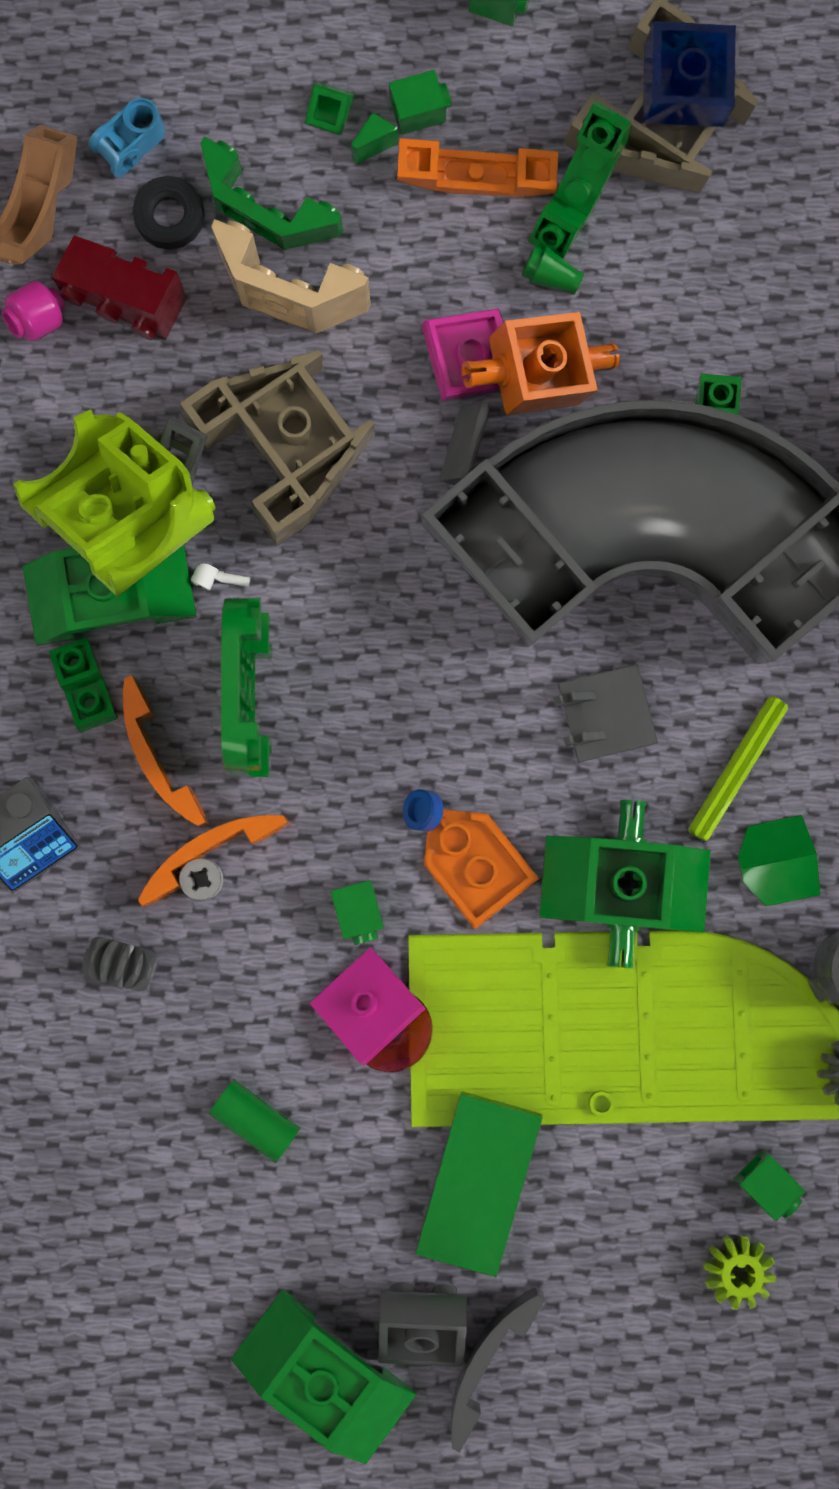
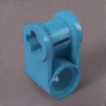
M136 98L92 134L88 147L92 152L100 153L111 166L110 171L115 177H122L163 139L165 125L157 107L152 101L145 98ZM144 119L153 120L146 128H136L138 123Z

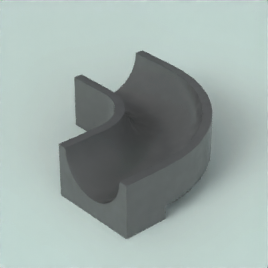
M636 400L604 404L570 413L537 427L511 442L489 460L486 458L422 513V526L476 580L516 631L517 636L527 647L534 644L596 589L616 579L629 576L660 577L688 589L708 608L756 664L776 661L839 606V483L803 450L770 429L736 414L704 405L676 401Z

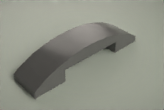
M536 1287L513 1300L496 1315L475 1342L463 1365L454 1392L451 1411L452 1449L459 1453L481 1415L480 1403L471 1399V1396L506 1333L510 1329L524 1338L545 1301L543 1292Z

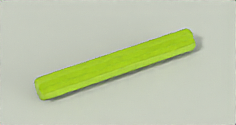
M771 696L764 703L688 828L690 834L697 839L707 841L711 837L787 712L788 705L784 701Z

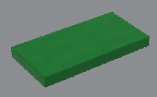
M461 1091L415 1255L497 1278L543 1117L541 1113Z

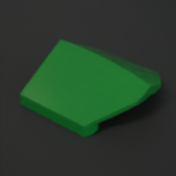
M802 815L747 826L737 859L743 883L765 906L821 895L817 853Z

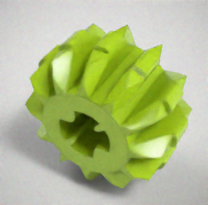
M741 1234L739 1236L737 1247H735L729 1236H724L722 1239L726 1250L721 1252L716 1246H710L709 1251L717 1261L708 1260L703 1262L704 1270L713 1273L704 1280V1283L708 1289H716L714 1298L719 1303L729 1298L730 1307L738 1310L744 1298L749 1308H755V1294L759 1293L765 1299L770 1296L763 1283L771 1284L776 1282V1276L766 1271L774 1265V1259L770 1255L762 1256L765 1246L759 1241L750 1246L749 1238L746 1235ZM736 1265L748 1272L744 1279L738 1276L735 1277L731 1272Z

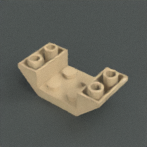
M214 219L211 227L217 247L242 306L316 334L368 312L371 305L369 277L364 276V272L350 264H342L340 267L330 263L317 293L311 285L297 279H292L291 282L277 278L272 270L259 265L260 260L254 236L246 226L235 221H228L226 224Z

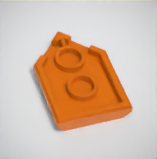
M443 809V816L439 825L432 831L427 832L424 866L474 930L539 879L488 814Z

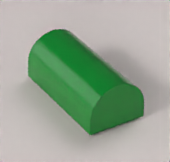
M235 1079L231 1081L208 1113L274 1163H277L301 1129V1127Z

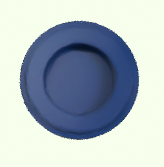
M423 789L411 792L403 806V818L407 826L413 830L429 832L439 825L443 816V803L439 795L433 791Z

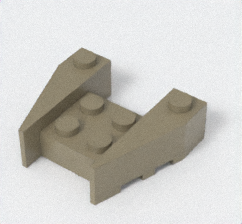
M654 0L637 25L628 50L655 67L656 71L627 114L592 92L572 122L564 144L576 151L580 143L576 138L592 104L597 101L632 122L627 143L613 171L700 193L713 171L695 159L725 114L730 115L745 125L758 104V100L741 79H735L723 64V56L715 46L711 48L699 34V26L689 15L666 0Z
M319 350L292 357L288 362L264 368V366L250 369L249 373L228 379L226 376L215 379L179 403L185 422L207 435L204 445L206 450L242 427L281 481L251 501L254 516L276 546L310 524L373 438L374 423L371 419L351 431L312 377L323 370L322 353Z

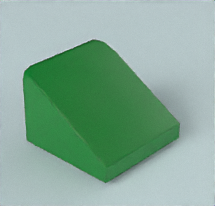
M321 82L314 83L304 124L342 136L356 94Z
M375 113L370 114L351 143L353 161L360 163L398 145L397 127Z

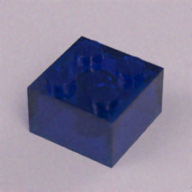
M653 21L644 43L643 123L724 127L735 107L736 25Z

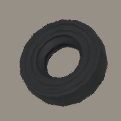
M173 176L154 178L143 185L135 196L132 210L135 226L144 240L156 248L168 250L184 247L195 240L203 228L205 218L201 196L193 185L182 178ZM164 200H175L184 208V215L181 221L175 226L170 227L158 224L154 219V210L157 205Z

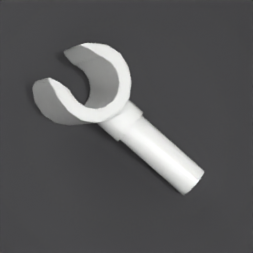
M203 563L196 567L191 577V584L195 586L200 585L202 589L210 591L214 580L221 583L249 587L250 577L224 573L209 564Z

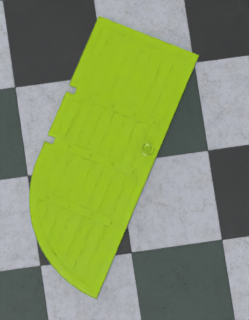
M610 931L554 932L555 948H543L542 933L408 935L409 990L426 1008L410 1023L412 1127H451L461 1091L541 1113L543 1117L541 1125L839 1120V1106L834 1103L836 1093L827 1095L822 1091L823 1086L830 1080L829 1078L817 1076L818 1070H828L829 1066L822 1062L820 1059L821 1054L826 1053L835 1056L831 1049V1043L839 1041V1011L833 1004L829 1005L826 1000L820 1003L808 984L810 979L777 955L744 940L712 932L649 931V946H637L638 933L635 931L634 968L621 967L622 950L620 954V967L607 966Z

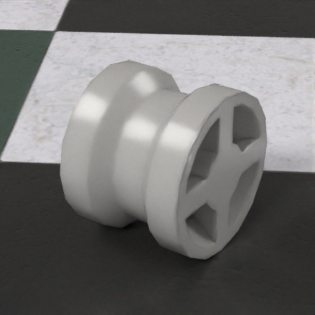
M202 858L188 862L181 870L179 881L183 892L188 897L196 900H209L221 891L224 878L220 867L216 863Z

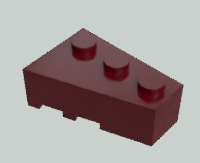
M74 235L52 276V279L61 291V297L79 307L82 306L83 302L96 307L95 312L109 322L117 323L119 319L132 324L131 329L136 334L145 339L153 340L157 336L166 340L187 300L177 271L166 268L163 275L145 269L148 263L143 259L134 257L131 263L116 256L117 252L112 248Z

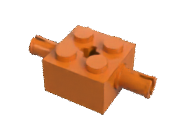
M580 312L503 322L488 337L493 359L465 361L462 364L461 374L462 377L470 376V379L463 380L466 388L498 383L505 414L513 415L580 405L598 391L594 370L616 369L619 365L620 355H610V352L618 350L615 343L588 347Z

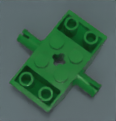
M620 800L618 837H614V839L546 835L539 918L607 924V928H611L607 966L620 967V954L622 950L621 967L634 968L635 931H640V927L705 933L711 850L648 843L647 839H643L644 816L647 803L644 801L634 802L632 818L633 800ZM625 872L629 873L630 880L636 881V889H630L628 896L623 894V888L618 887L617 884L618 879L624 878Z

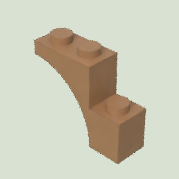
M38 125L24 135L17 177L7 205L0 217L1 262L13 265L23 264L50 242L54 229L57 195L70 185L73 177L78 136L43 125Z

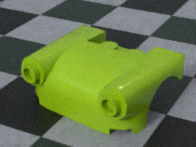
M90 409L73 418L74 442L64 462L55 471L41 479L32 481L18 480L13 483V487L20 506L43 528L49 525L89 562L92 574L118 597L214 521L213 511L215 510V504L205 490L200 489L197 491L192 487L189 471L183 463L131 418L121 412H118L116 416L108 414L93 415Z

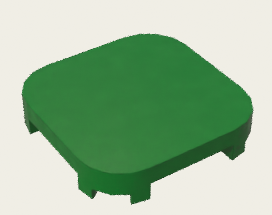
M225 598L223 603L221 627V744L225 770L234 777H269L270 775L269 754H272V739L269 736H261V727L255 722V659H272V644H269L270 616L269 612H261V598Z

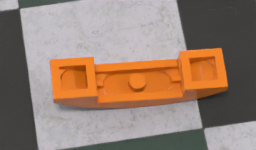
M400 138L397 180L420 188L444 193L513 197L553 194L557 190L559 151L519 148L517 155L441 149L439 148V141Z
M132 675L124 678V721L132 750L142 771L153 788L176 812L199 827L203 828L209 825L192 788L186 785L176 791L174 790L141 724L154 717L155 714L138 680Z
M261 815L241 818L208 830L178 849L159 867L144 887L138 901L142 907H149L180 889V881L176 871L182 869L188 862L201 858L245 832L251 844L255 845L290 825L289 821L283 815Z

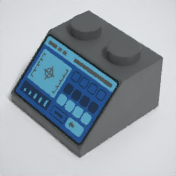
M29 777L24 778L0 794V881L13 894L82 848L38 781Z

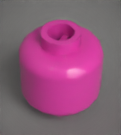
M31 281L6 296L4 301L5 308L2 309L1 313L7 327L16 338L20 339L23 337L27 341L35 342L61 327L63 321L61 310L65 308V304L61 295L54 287L48 289L39 281Z

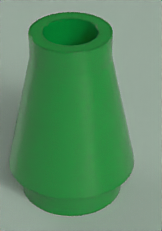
M535 245L525 264L522 276L530 279L529 284L565 291L575 295L584 273L574 268L549 247L545 246L542 249Z

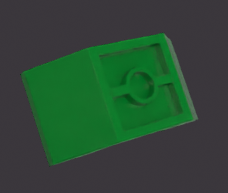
M184 545L118 597L92 574L89 562L73 547L52 551L22 566L36 646L77 639L76 633L150 619L156 624H163L197 617Z
M282 1288L231 1357V1361L264 1401L330 1452L366 1464L415 1398L417 1392L384 1366L378 1372L318 1326L314 1322L316 1314Z

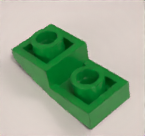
M87 637L49 651L59 685L65 692L75 726L80 733L119 719Z

